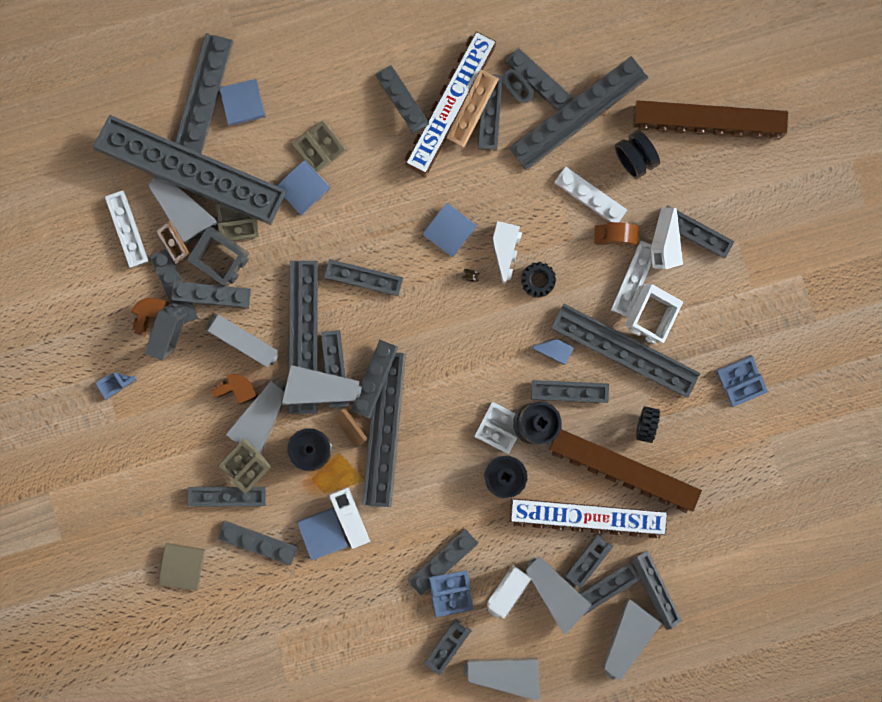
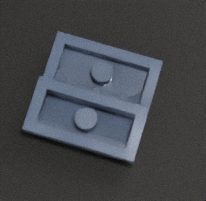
M257 79L220 87L229 126L266 117Z
M306 160L299 164L278 184V187L287 190L284 198L300 215H304L331 188Z
M446 203L423 235L451 257H454L477 225L449 203Z
M752 355L716 369L719 380L732 407L768 392Z
M334 508L297 521L311 560L348 547Z
M467 570L429 578L435 618L474 610Z

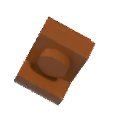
M607 222V224L595 225L594 244L639 245L640 226L622 222Z
M144 298L137 302L131 313L138 315V319L135 318L133 323L134 333L146 337L150 318L156 319L159 310L168 306L169 302L156 298Z
M239 374L226 375L229 383H226V381L215 385L216 388L212 390L215 398L234 392L238 404H244L258 397L252 382Z

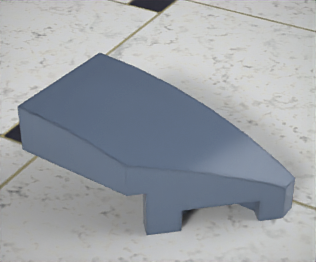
M549 339L531 347L533 350L563 365H566L574 349L558 339Z
M114 372L96 382L95 385L104 399L107 400L135 382L136 378Z

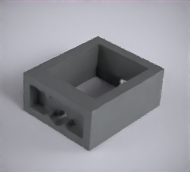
M206 228L187 261L226 286L230 285V283L233 284L239 276L237 272L247 264L249 252L214 228ZM214 239L238 255L225 277L201 261Z
M170 304L159 310L144 354L163 361L174 353L188 311L184 310L183 306Z

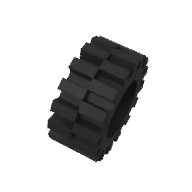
M534 262L524 270L521 277V285H523V289L528 295L541 298L548 295L555 287L556 274L547 263ZM542 273L546 278L545 285L541 287L534 286L531 281L532 275Z
M643 407L637 425L636 440L653 443L660 420L659 409Z

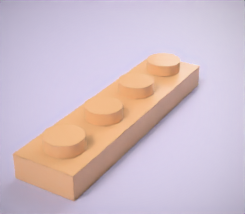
M480 70L447 139L465 147L499 78Z

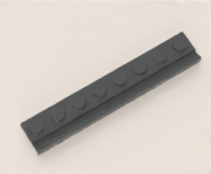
M206 33L175 143L201 154L233 46L232 39Z
M630 56L510 147L511 152L525 170H529L645 82L648 76L634 58Z
M290 261L289 371L291 365L318 371V261ZM317 404L289 405V414H317Z
M566 304L562 305L551 327L552 330L685 398H689L701 374Z
M396 353L371 415L363 505L392 507L406 359L405 353Z

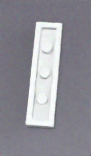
M567 167L563 169L554 182L608 222H619L627 212V209Z
M122 190L105 196L129 267L132 269L149 263L125 192Z
M644 241L639 242L610 311L626 318L629 317L652 264L651 244Z

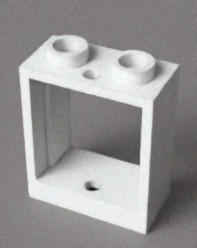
M644 284L625 326L630 328L631 333L637 336H645V340L651 344L664 343L683 302L652 284ZM649 296L668 306L655 334L637 325V321Z
M512 565L486 603L489 607V613L496 618L500 616L505 618L531 578Z

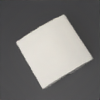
M492 401L474 437L509 454L517 439L513 428V419L516 413Z

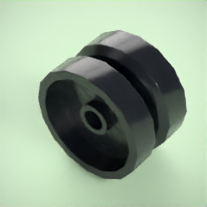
M640 130L631 133L628 136V140L622 139L614 145L621 164L634 179L638 180L644 176L646 169L653 170L661 164L655 147Z
M547 402L528 403L516 412L513 419V428L517 437L527 444H547L559 435L562 428V419L559 411Z
M304 428L297 431L291 437L288 444L290 461L297 468L304 471H316L323 468L329 462L332 455V445L329 438L323 432L314 428ZM308 446L313 447L312 453L306 452L308 450Z
M499 456L493 459L487 465L484 472V482L488 490L501 498H513L519 495L525 488L528 480L524 464L512 456ZM504 473L509 475V479L506 481L502 479Z

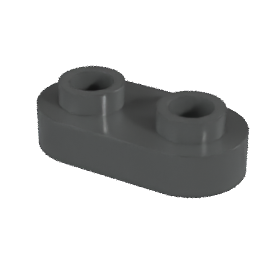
M509 69L503 74L504 85L519 102L528 103L533 99L534 90L520 72L515 69ZM512 76L516 77V81L514 83L510 82V78ZM524 90H527L528 95L526 97H522V92Z

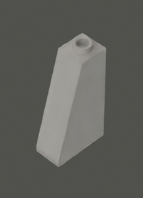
M154 177L151 183L148 184L186 245L200 238L206 228H216L218 226V222L177 185L158 177Z
M214 313L205 328L208 332L266 367L269 364L273 365L278 357L276 349Z
M291 365L282 405L354 402L356 398L360 397L362 387L359 386L360 381Z
M270 381L226 435L237 444L244 437L262 454L282 409L285 386L279 381L276 383Z
M540 556L537 559L533 557L526 565L529 567L526 571L559 628L566 635L592 605Z
M628 598L622 608L602 665L606 670L604 674L612 680L617 678L621 681L662 624Z
M537 657L467 659V665H464V677H468V682L540 700L539 662Z

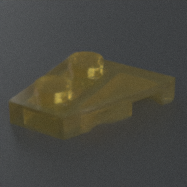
M341 453L312 478L323 493L365 481Z

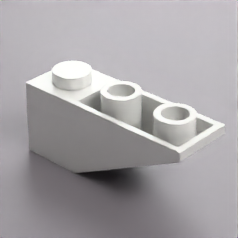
M661 208L651 246L653 268L668 269L683 265L676 208Z
M497 221L492 244L502 284H505L506 280L511 279L513 269H510L511 261L515 262L517 251L514 248L516 243H520L522 233L519 232L520 226Z
M346 488L331 494L330 498L352 549L371 542L350 489Z

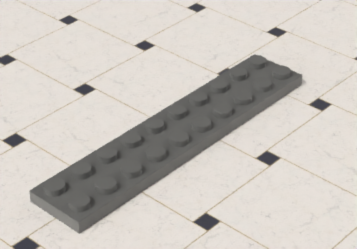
M112 115L108 116L93 145V150L269 225H272L287 191Z

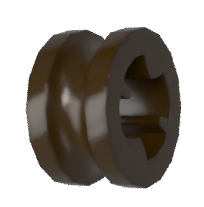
M464 269L465 275L462 276V279L470 282L479 281L477 277L480 276V272Z

